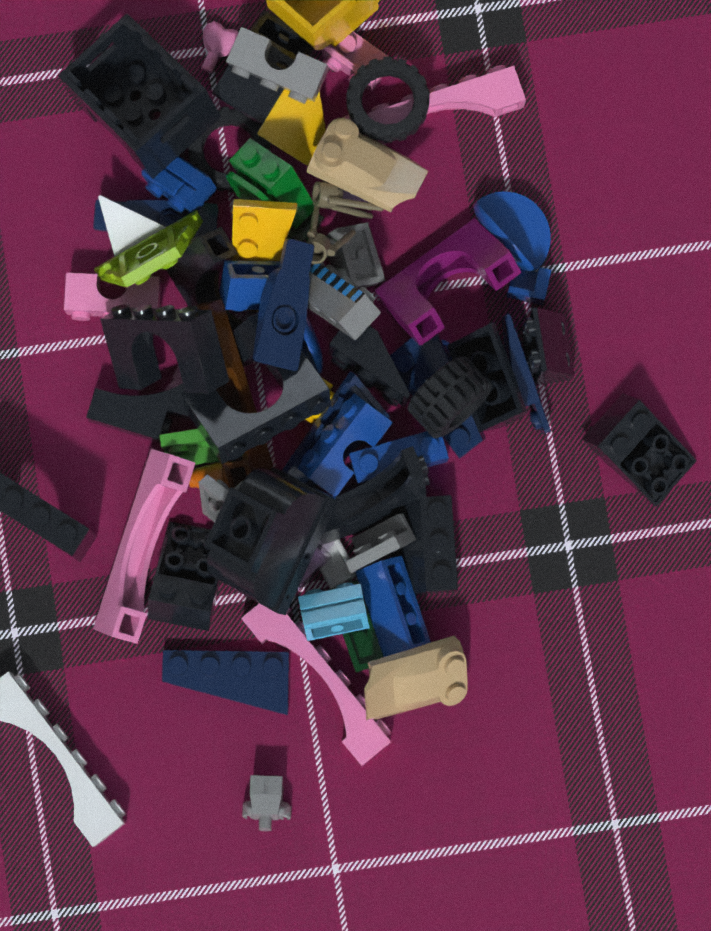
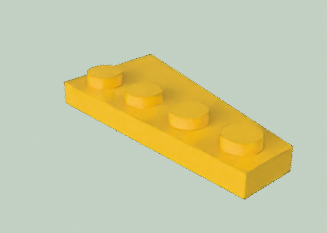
M234 199L232 244L238 254L232 258V261H279L284 241L288 237L297 210V203ZM244 310V311H256V312H259V310Z

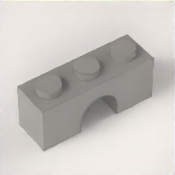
M241 27L226 60L230 66H233L231 72L246 79L249 78L250 74L261 79L260 85L276 92L278 87L290 91L288 97L305 104L307 99L315 102L329 66L298 52L294 63L289 68L276 70L270 67L268 63V53L272 46L271 40Z

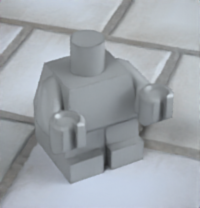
M251 775V801L243 803L242 817L247 819V816H250V819L259 820L260 831H271L272 820H283L284 817L287 820L291 819L292 807L288 803L283 802V776Z

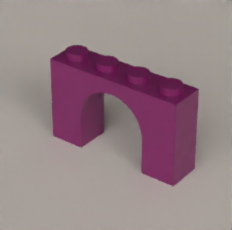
M474 218L378 287L375 292L386 311L421 346L445 329L435 308L428 302L430 293L441 281L457 273L472 272L480 275L497 291L518 276L521 271L511 252Z

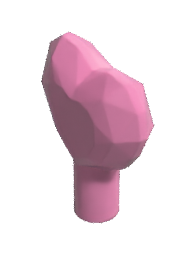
M215 21L208 23L203 29V42L208 54L201 69L212 73L218 59L229 55L239 32L234 29H224L220 23Z

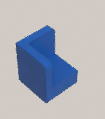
M539 267L538 272H529L519 268L521 273L510 281L507 298L543 305L551 270Z

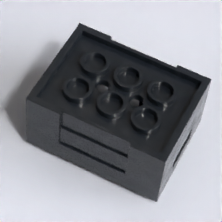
M128 14L124 15L58 75L76 104L94 122L99 121L126 148L132 159L152 179L221 118L206 88ZM111 43H113V45H111V46H110L103 54H101L93 63H91L88 67H86V66H87L91 61H93L101 52H103ZM141 93V98L139 100H131L133 94ZM160 112L161 115L158 119H150L152 113Z

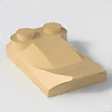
M337 118L329 124L307 168V173L389 212H392L393 208L399 203L415 198L429 172L414 160L360 133L357 125L346 118Z
M451 636L368 662L369 680L364 688L366 720H376L442 702L447 706L460 703L465 698L468 690L467 661L460 641L455 636Z

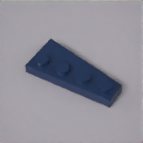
M436 334L421 346L411 338L390 355L412 396L431 375L448 363L451 357L446 345H443L439 334ZM473 415L452 432L443 436L459 459L486 439L484 432H478Z
M350 371L331 398V406L327 407L317 418L282 471L313 487L317 486L316 483L297 468L301 464L304 454L314 447L320 439L324 428L333 422L339 414L343 403L350 399L354 393L386 418L390 417L353 372ZM357 440L350 443L344 451L343 460L364 441Z
M163 650L162 682L288 715L289 652Z

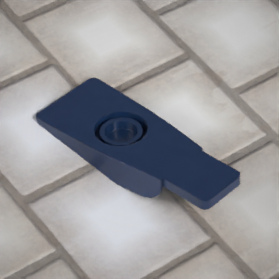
M98 199L94 206L93 229L108 232ZM167 200L113 201L165 227L190 214L185 210L182 213L177 212L167 203ZM204 203V206L198 212L203 219V223L194 237L217 229L218 205Z
M286 239L284 241L279 269H275L269 274L260 300L253 360L255 362L292 371L298 370L307 317L310 287L309 272L314 253V246L312 244L293 239Z
M509 313L505 314L502 317L505 352L525 406H531L533 412L529 413L531 423L535 430L540 429L542 435L549 433L551 430L513 321Z

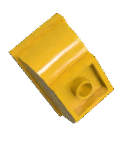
M266 0L268 8L315 50H322L330 44L336 47L379 9L378 2L380 1Z

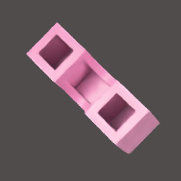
M66 273L64 311L67 315H72L71 319L88 321L90 316L104 317L112 313L111 309L122 304H129L130 308L142 305L160 308L162 282L160 277H150L142 284L136 285L134 283L127 287L126 292L120 298L107 299L100 294V279L97 274Z

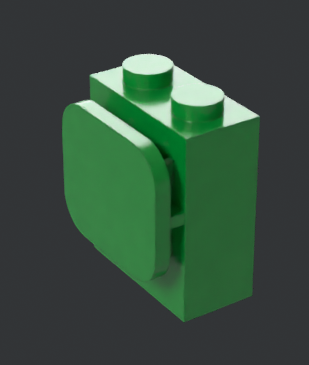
M251 138L229 160L237 174L230 171L225 177L240 199L297 203V210L291 225L294 229H297L313 212V201L293 167Z

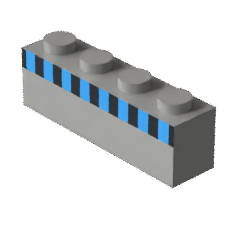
M323 262L320 264L311 263L308 308L356 340L381 313L373 304L376 298L363 286L358 289L359 287L348 276L345 275L341 278V274L330 264L325 267Z

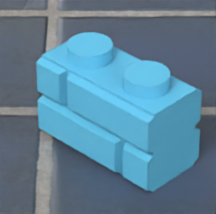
M346 582L339 584L336 589L326 591L312 589L307 591L305 595L298 596L307 641L369 629L361 584L354 585L353 583Z

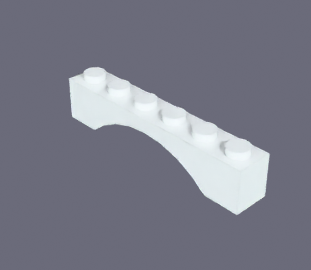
M12 672L5 673L0 677V721L29 731L43 741L56 755L66 772L72 789L74 823L92 847L97 846L126 823L122 818L126 815V812L115 799L111 802L103 793L107 789L105 784L97 774H94L92 777L84 768L88 764L86 759L78 749L71 751L65 743L68 736L59 724L52 726L46 718L49 711L40 699L33 701L27 693L30 686L21 674L14 676Z

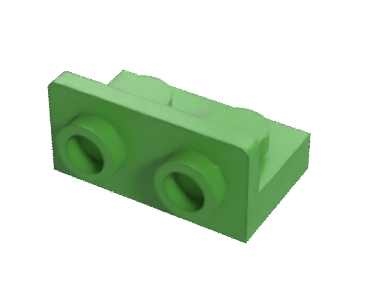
M198 429L159 435L161 448L164 453L195 462V466L220 462Z

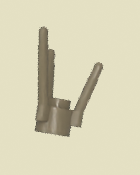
M324 180L314 184L312 201L315 207L332 209L367 219H372L373 215L355 208L383 211V208L372 203L343 199V189Z
M315 206L306 243L314 246L312 264H320L326 259L327 255L334 256L336 251L356 234V231L351 230L336 243L330 244L329 239L324 234L317 233L316 231L320 207Z

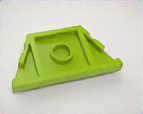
M195 210L94 268V271L100 280L123 287H129L134 283L136 285L142 284L151 277L152 273L161 268L168 269L178 262V258L182 257L203 223V219L198 211Z

